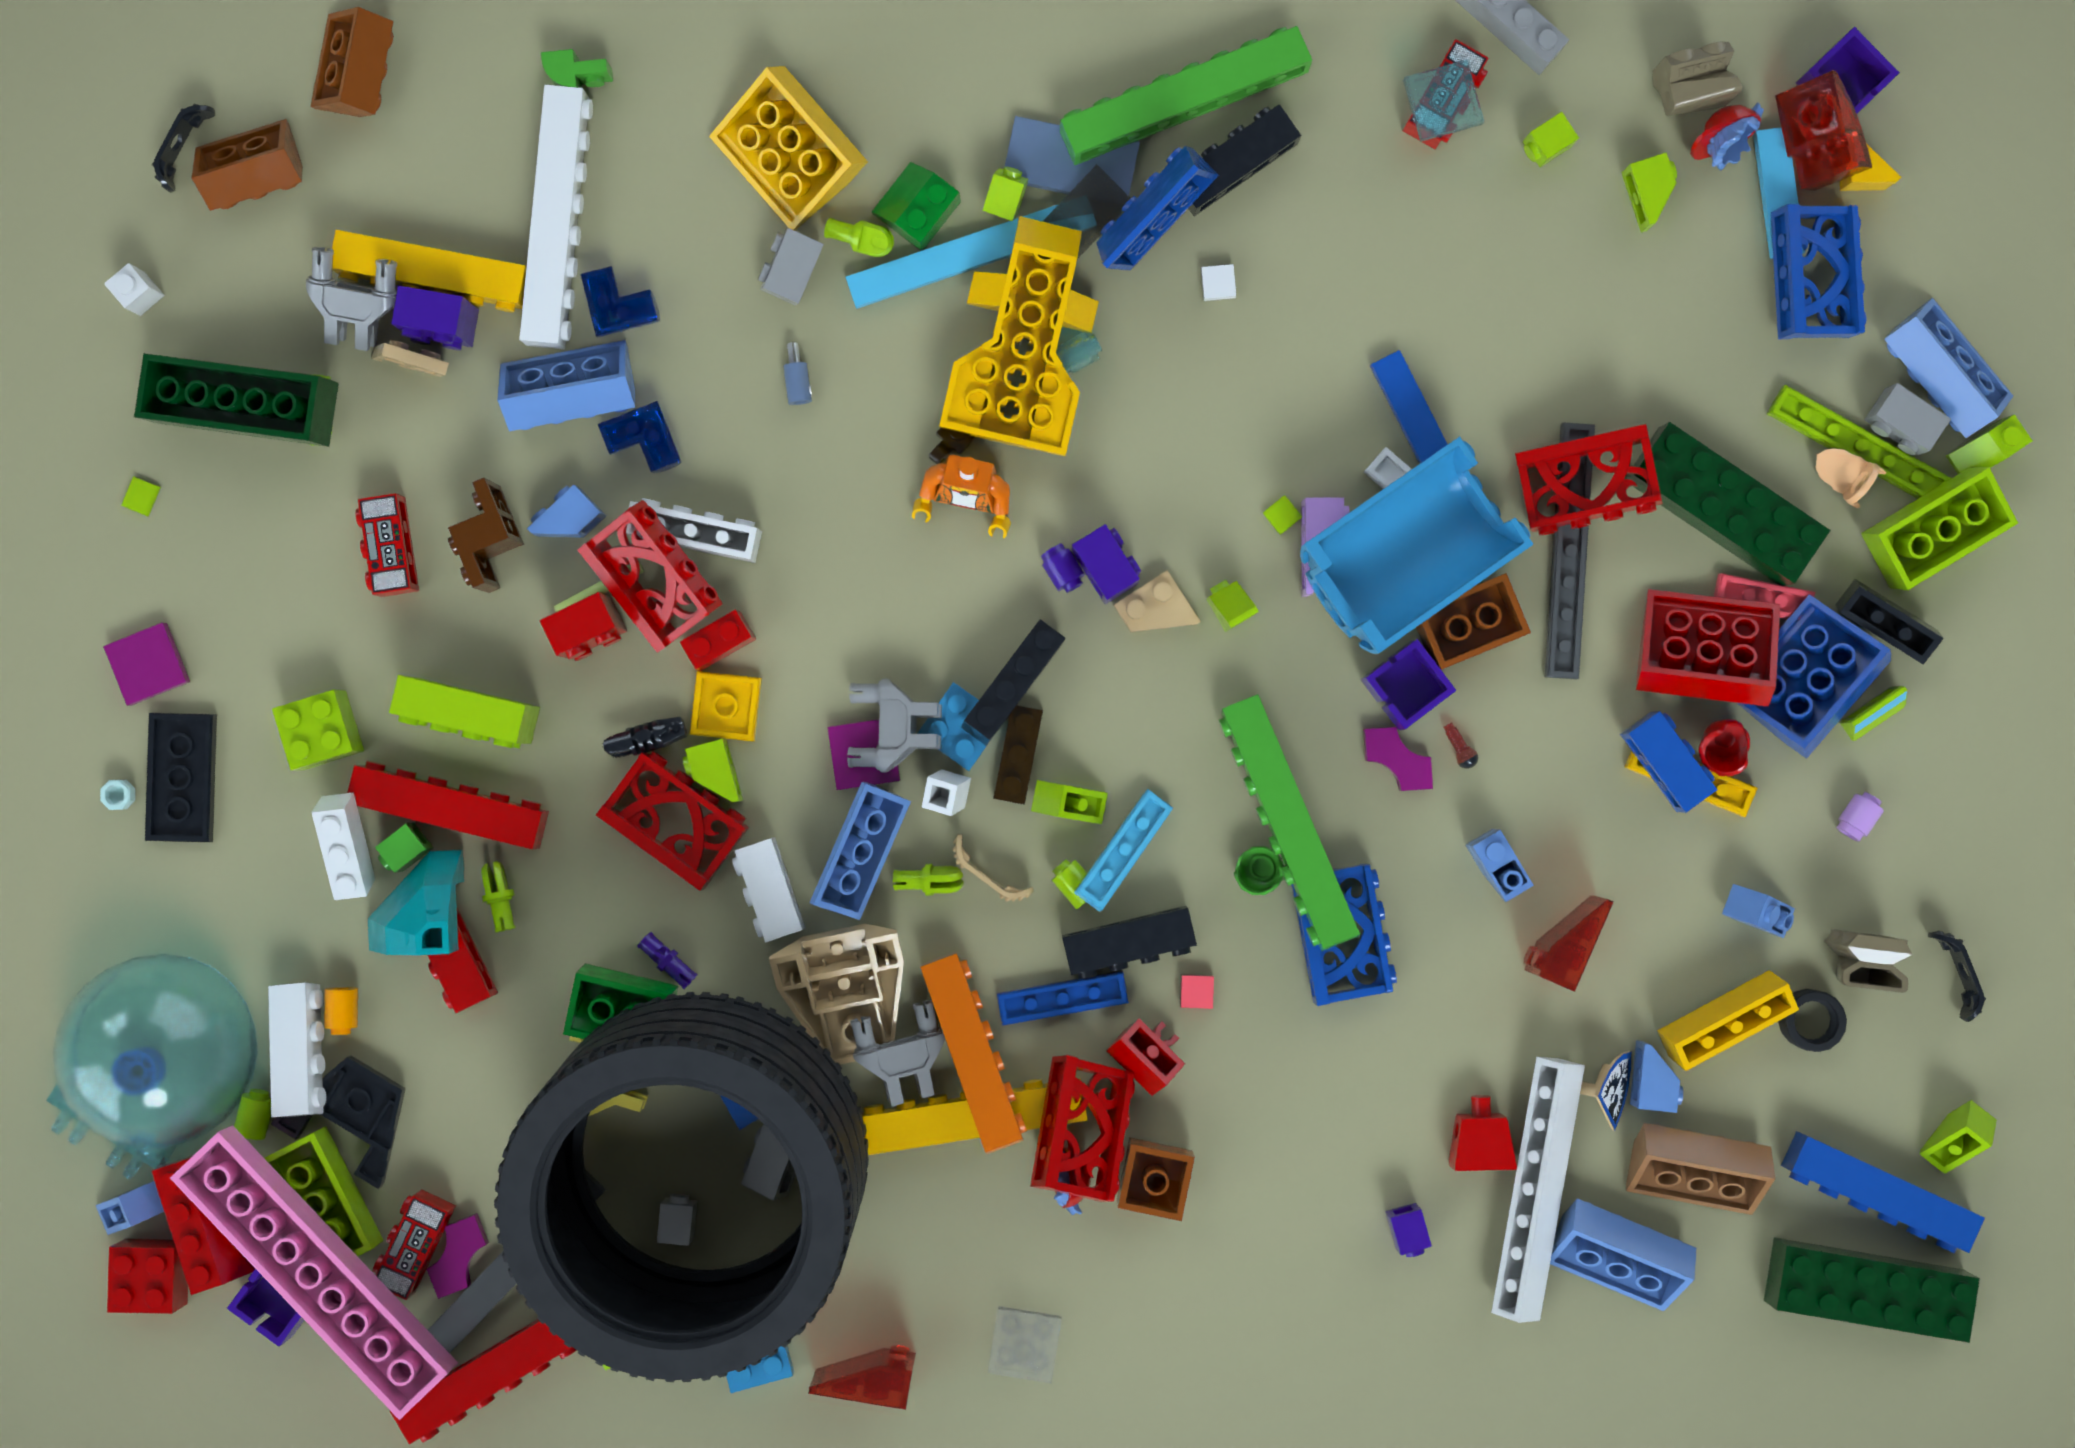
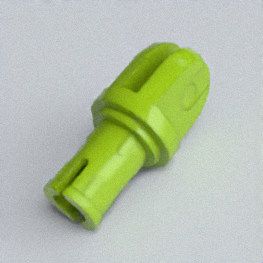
M829 218L825 225V238L850 243L854 252L873 257H882L889 254L894 246V237L891 231L881 225L863 220L853 225L835 220L834 218Z
M494 861L493 868L498 892L496 891L489 863H486L481 868L486 894L482 896V901L490 905L495 933L516 928L509 902L515 894L514 889L508 888L502 863Z
M925 864L922 870H894L893 882H896V884H893L894 890L922 889L926 896H933L934 893H953L963 887L964 881L961 879L963 873L958 867L934 866L933 864Z

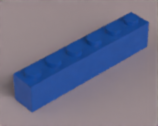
M1796 1131L1781 1164L1782 1167L1791 1171L1790 1178L1807 1186L1810 1180L1820 1184L1818 1191L1835 1199L1838 1198L1839 1194L1850 1198L1848 1205L1867 1213L1870 1207L1879 1212L1877 1218L1894 1226L1900 1221L1908 1225L1907 1232L1924 1240L1927 1235L1938 1239L1935 1245L1954 1254L1957 1248L1970 1253L1985 1219L1970 1210Z

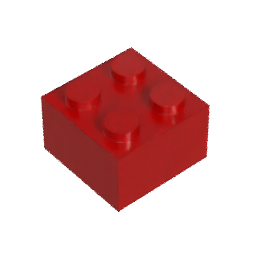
M600 592L539 620L556 656L568 658V660L574 658L575 661L593 654L591 649L603 644L604 647H608L619 642L622 639L620 635L627 632L612 598Z
M124 1239L109 1247L107 1313L173 1314L187 1305L188 1284L174 1240Z

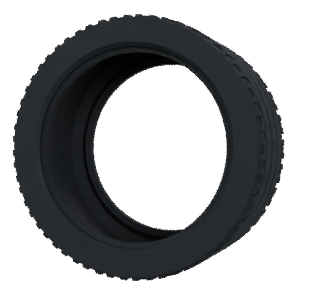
M687 992L685 995L669 994L665 999L656 997L649 1002L635 1004L631 1010L627 1008L621 1011L618 1015L606 1020L601 1027L598 1026L569 1055L517 1121V1126L511 1132L508 1144L503 1151L502 1157L504 1160L499 1165V1180L495 1185V1192L498 1193L494 1200V1208L497 1209L498 1214L495 1219V1226L500 1231L497 1235L498 1243L503 1245L504 1252L502 1257L504 1262H507L509 1265L507 1271L510 1277L515 1279L518 1285L516 1289L520 1295H524L528 1308H533L538 1315L537 1319L542 1324L545 1323L553 1335L557 1334L564 1340L566 1346L578 1350V1354L581 1356H588L600 1366L604 1364L611 1367L612 1371L629 1373L631 1377L635 1378L638 1376L646 1377V1380L651 1381L665 1379L666 1382L673 1383L675 1380L691 1382L692 1379L699 1378L705 1381L710 1380L712 1376L716 1375L721 1378L734 1370L737 1372L743 1371L749 1364L753 1366L759 1364L763 1357L767 1355L771 1357L776 1354L780 1346L785 1348L791 1343L794 1336L800 1335L805 1330L806 1324L814 1320L817 1312L826 1303L828 1294H831L840 1275L865 1192L868 1175L866 1171L869 1165L868 1139L865 1138L867 1129L866 1124L863 1122L861 1106H857L858 1097L852 1091L847 1075L843 1076L841 1073L842 1067L838 1062L835 1063L830 1057L831 1052L827 1048L823 1049L816 1037L812 1038L805 1032L806 1028L802 1025L798 1027L792 1023L793 1019L790 1017L784 1018L776 1013L777 1010L771 1007L769 1010L762 1007V1003L755 1001L753 1004L744 1001V998L739 996L736 999L729 998V994L721 993L720 996L711 995L710 992H702L701 995H695L694 992ZM659 1085L695 1087L714 1092L734 1101L765 1124L787 1153L800 1187L802 1223L793 1234L771 1252L756 1260L730 1268L697 1270L667 1264L652 1258L627 1242L611 1226L597 1206L586 1177L583 1156L584 1134L590 1112L611 1098L628 1091Z

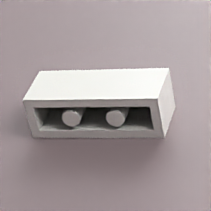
M354 792L321 796L311 813L334 900L366 897L375 881V875Z
M775 837L735 850L736 857L732 858L734 869L738 876L743 875L746 888H743V895L748 907H754L757 918L753 919V924L758 937L763 936L766 943L805 929L806 927Z

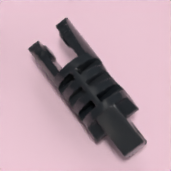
M681 717L654 720L627 728L625 732L615 734L604 740L602 747L613 758L632 754L637 756L641 752L647 753L664 748L686 738L688 735L684 720Z

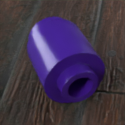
M1062 543L1041 555V559L1044 562L1042 566L1058 591L1065 589L1066 593H1069L1083 584L1081 578L1085 575L1084 571L1070 549H1065Z

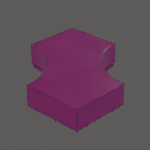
M1397 727L1363 729L1365 761L1376 762L1388 768L1396 778L1399 791L1433 789L1431 757L1419 756L1408 750L1400 740Z
M477 1213L444 1227L447 1237L444 1253L436 1263L426 1269L438 1299L471 1285L469 1274L471 1260L480 1248L489 1243Z

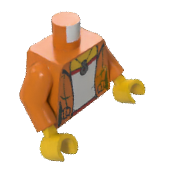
M948 455L945 463L934 465L926 471L919 492L921 498L915 500L913 505V519H915L918 511H923L926 513L925 522L927 523L931 519L932 502L930 500H934L940 503L994 513L996 516L993 517L988 529L989 535L992 537L995 528L998 527L1003 530V538L1007 536L1011 525L1010 519L1005 516L1009 513L1010 487L1004 479L997 475L994 464L975 460L972 457Z

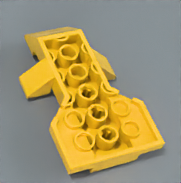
M1019 216L1007 274L974 271L967 304L998 311L994 332L990 340L953 363L939 427L1029 450L1034 449L1066 456L1080 391L1063 367L1061 360L1056 354L1062 327L1092 333L1099 301L1071 290L1082 231ZM1022 339L1028 340V346H1032V351H1027L1025 355L1019 354V349H1015V344H1020ZM1015 371H1020L1022 373L1021 377L1025 378V383H1019L1018 387H1014L1011 385L1012 381L1007 379V375H1013ZM1008 402L1015 404L1013 409H1018V414H1013L1010 419L1004 417V412H1000V406L1005 407Z

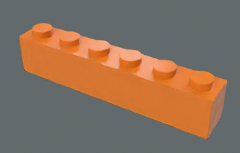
M956 953L921 966V971L985 1153L989 1154L1024 1141L1021 1133L1027 1132L1023 1117L1021 1113L1014 1114L1010 1103L1016 1100L1010 1081L1003 1083L999 1072L1005 1069L999 1051L992 1052L989 1040L994 1039L988 1020L981 1021L978 1010L983 1008L978 991H971L967 979L973 978L967 960L960 961Z

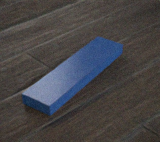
M1398 350L1371 364L1370 368L1419 464L1448 445L1401 351Z
M1123 971L997 993L1002 1026L1129 1003Z

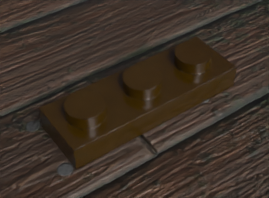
M1017 705L1010 714L993 799L1025 805L1043 710Z

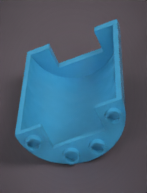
M1460 436L1301 547V562L1304 564L1308 562L1310 570L1305 574L1319 601L1339 628L1349 638L1356 635L1362 640L1359 646L1372 654H1379L1533 545L1527 527L1522 522H1518L1516 518L1503 522L1497 505L1489 501L1483 493L1480 480L1475 475L1470 474L1468 470L1477 465L1478 462L1474 458L1475 452L1471 445L1463 441Z

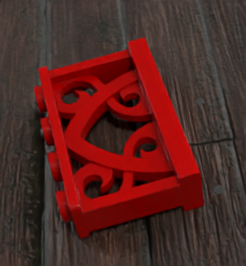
M1646 424L1515 453L1530 530L1532 532L1538 531L1539 536L1558 532V527L1571 524V529L1591 525L1590 520L1603 517L1604 522L1624 518L1623 513L1636 510L1637 515L1651 513L1657 510V505L1663 504ZM1642 443L1647 470L1630 466L1633 445ZM1611 452L1613 459L1609 462H1618V465L1608 466L1601 462L1602 454ZM1587 455L1597 469L1606 473H1614L1606 488L1594 500L1581 497L1564 486L1577 474L1580 467V457ZM1561 462L1569 463L1571 466L1570 471L1564 477L1557 479L1555 476L1563 473L1557 469L1558 464ZM1536 467L1547 485L1541 487L1533 494L1528 469ZM1627 473L1638 474L1647 481L1648 487L1642 496L1633 498L1627 495L1629 487H1638L1633 480L1625 479ZM1552 490L1556 495H1553L1548 500L1547 508L1549 505L1556 503L1560 509L1553 516H1544L1538 511V501L1545 493ZM1615 495L1621 501L1620 503L1607 505ZM1569 504L1583 511L1568 514Z
M644 500L627 509L591 540L577 549L657 653L723 604L716 590L707 583L698 571L696 564L680 548L674 535L667 531L658 519L654 509L648 506ZM629 523H632L643 537L640 538L637 535V530H635L631 535L632 544H630L626 535ZM617 531L621 545L611 547L606 539ZM638 558L647 559L664 566L666 577L665 594L653 588L644 589L638 582L640 574ZM626 565H631V571L628 569ZM685 593L696 605L697 610L695 612L685 611L677 605V603L682 605L692 603L686 599ZM651 597H654L659 601L654 602ZM673 614L686 620L677 629L669 622Z
M654 751L651 754L641 752L606 803L596 813V816L697 890L702 891L707 887L715 873L749 829L744 824L746 818L733 808H730L728 811L718 805L720 799L707 789L700 792L692 786L694 780L681 770L674 773L667 768L668 761ZM653 771L659 776L660 784L654 787L648 779L646 788L651 795L645 797L639 789L638 779L643 772ZM669 781L683 791L667 792ZM631 787L633 794L638 800L619 812L615 807ZM668 802L686 803L692 819L693 836L681 833L669 836L663 842L656 839L660 831V818L653 806ZM700 804L705 806L713 813H710L703 817V812ZM645 809L653 820L649 828H644L640 824L641 818H648L642 812ZM716 820L724 822L729 830L727 839L719 844L705 841V834L715 836L720 833L712 829V824ZM678 840H686L693 844L692 847L684 844L686 850L680 854L675 850V843ZM704 848L719 851L704 873L698 869Z
M1069 1055L1052 1057L1030 1187L1051 1190L1099 1202L1114 1201L1120 1185L1118 1178L1120 1163L1125 1154L1123 1143L1125 1131L1130 1122V1115L1128 1113L1130 1099L1135 1091L1134 1072L1081 1060ZM1076 1070L1094 1074L1087 1085L1075 1077ZM1103 1078H1107L1112 1082L1109 1100L1105 1097V1091L1108 1088H1101L1096 1094L1093 1092L1096 1084ZM1073 1098L1075 1103H1078L1079 1099L1081 1098V1101L1075 1110H1071V1099ZM1088 1106L1098 1123L1101 1134L1092 1145L1080 1153L1079 1144L1075 1136L1067 1130L1068 1120L1080 1116ZM1065 1140L1068 1141L1071 1147L1072 1157H1070V1149L1063 1153ZM1082 1166H1084V1171L1090 1178H1094L1092 1175L1093 1168L1098 1167L1096 1185L1094 1187H1089L1084 1183L1081 1176ZM1072 1170L1075 1185L1058 1182L1059 1172Z

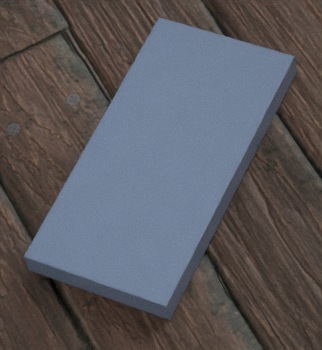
M1015 116L1005 166L1020 170L1022 176L1029 179L1027 184L1029 187L1078 197L1087 195L1088 199L1124 206L1129 198L1140 142H1133L1074 166L1060 134V125Z

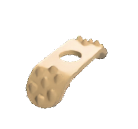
M957 834L953 841L955 844L953 848L955 852L954 858H957L956 864H960L961 869H968L1000 893V899L1005 898L1006 902L1009 900L1015 901L1016 899L1021 901L1024 897L1028 898L1034 892L1033 887L1017 889L1008 885L1003 888L969 863L971 856L963 847V834Z

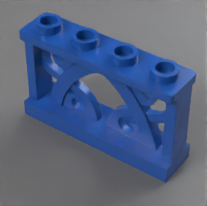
M1787 204L1771 212L1778 340L1792 338H1851L1865 332L1867 317L1864 311L1863 300L1865 284L1862 279L1861 266L1863 258L1859 232L1861 219L1858 215L1857 205L1800 206V204ZM1800 219H1815L1812 229L1801 225ZM1827 219L1835 221L1836 238L1832 236L1834 227L1826 230L1823 236L1820 234L1822 224ZM1808 244H1809L1808 252H1807L1806 256L1803 257V256H1802V247H1803L1804 250H1806V249L1808 248ZM1817 250L1828 260L1836 272L1832 282L1822 295H1820L1817 286L1810 279L1804 277L1803 266L1813 260ZM1804 288H1806L1810 293L1806 296V298ZM1840 305L1841 324L1835 325L1827 318L1824 308L1826 307L1830 315L1837 317L1839 315L1836 308ZM1816 314L1821 326H1807L1806 317Z
M1365 863L1333 869L1339 885L1347 878H1355L1362 885V893L1358 898L1352 897V887H1349L1344 893L1354 920L1363 929L1356 947L1347 958L1336 946L1322 952L1319 945L1313 947L1306 928L1311 927L1306 914L1300 916L1296 908L1312 999L1316 1006L1393 992L1392 984L1397 983L1394 965L1388 964L1386 953L1391 951L1390 939L1387 932L1383 933L1380 921L1385 920L1382 901H1377L1375 889L1379 888V879L1376 869L1371 870L1370 864ZM1292 884L1293 896L1295 898L1298 895ZM1365 903L1367 905L1369 918L1358 909ZM1372 941L1376 955L1367 953ZM1334 952L1341 964L1337 966L1335 959H1333L1331 964H1325L1323 960L1325 953ZM1366 964H1375L1378 974L1372 983L1362 984L1356 980L1352 973L1355 967L1362 974L1368 975L1365 972ZM1344 976H1347L1349 982L1355 987L1329 993L1327 990L1328 985L1335 983Z

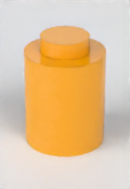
M326 988L324 992V1028L331 1029V1035L351 1034V1028L358 1027V988Z

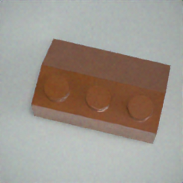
M361 7L328 14L310 107L355 117H366L376 114L381 104V83L386 76L388 68L386 63L387 52L394 38L392 20Z
M287 119L195 148L191 178L210 211L218 208L229 209L240 201L250 198L253 200L260 199L266 196L268 192L278 189L288 190L302 182L303 166Z

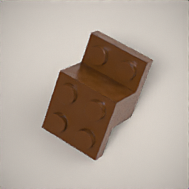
M481 478L472 482L476 491L472 493V497L479 511L483 510L484 513L448 527L451 534L448 542L453 553L456 556L459 555L464 567L460 568V572L465 583L468 586L471 585L474 589L491 593L500 589V585L489 559L522 546L524 543L501 486L486 478Z

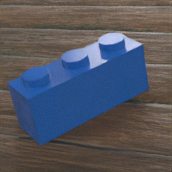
M1660 711L1650 712L1620 735L1675 811L1687 813L1717 791V788L1712 783L1715 781L1714 776L1707 767L1698 764L1693 757L1696 753L1690 743L1685 739L1681 740L1674 731L1676 724L1672 718L1666 713L1662 714Z

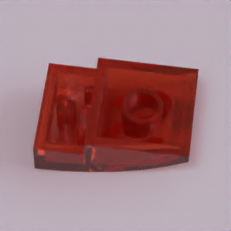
M1832 70L1775 95L1787 157L1795 158L1801 189L1816 191L1872 168L1868 147L1858 116L1836 71Z

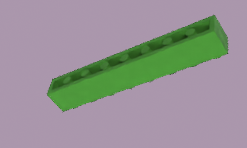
M1298 26L1290 29L1282 27L1260 41L1252 39L1232 52L1227 50L1215 54L1211 60L1202 64L1194 62L1185 66L1181 72L1174 75H1160L1151 84L1144 87L1139 85L1133 86L1125 90L1121 96L1113 99L1110 97L1102 98L1095 102L1093 107L1083 111L1081 109L1072 110L1065 114L1063 119H1060V134L1075 166L1307 74L1313 59Z
M1257 694L1222 708L1223 718L1218 720L1224 736H1231L1235 745L1231 749L1236 765L1238 767L1243 765L1248 777L1243 778L1249 795H1256L1260 805L1256 808L1257 815L1262 826L1268 824L1273 835L1268 838L1275 856L1281 854L1285 864L1284 867H1281L1283 877L1288 886L1294 885L1298 895L1293 898L1300 916L1305 914L1311 927L1306 928L1313 947L1319 945L1322 952L1358 937L1360 932L1259 695Z

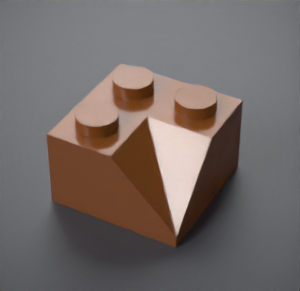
M1129 1137L1116 1200L1117 1207L1182 1221L1195 1159L1193 1151Z

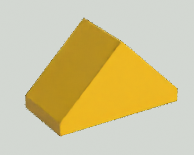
M1856 133L1839 146L1840 191L1886 190L1901 178Z

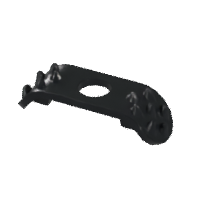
M194 103L193 106L185 109L182 108L173 122L152 163L156 173L155 179L161 182V187L172 193L175 191L172 179L176 169L172 166L192 128H199L203 120L214 117V108ZM178 135L176 144L171 148L173 139Z
M1939 930L1932 933L1929 932V938L1938 940L1943 950L1950 951L1965 992L1961 993L1963 1006L1959 1015L1965 1022H1970L1978 1014L1982 1013L1986 997H1984L1967 950L1962 944L1963 940L1955 939L1951 933L1944 934L1943 931Z

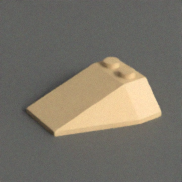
M864 923L802 936L769 957L777 990L801 1025L806 1028L807 1034L812 1038L816 1037L820 1041L819 1045L831 1052L830 1057L835 1063L838 1062L841 1065L855 1062L853 1053L857 1047L852 1025L850 1024V1021L858 1018L863 1031L861 1017H871L875 1043L883 1044L895 1040L904 957L897 930Z

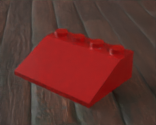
M1648 589L1638 659L1636 690L1769 706L1776 689L1780 604Z

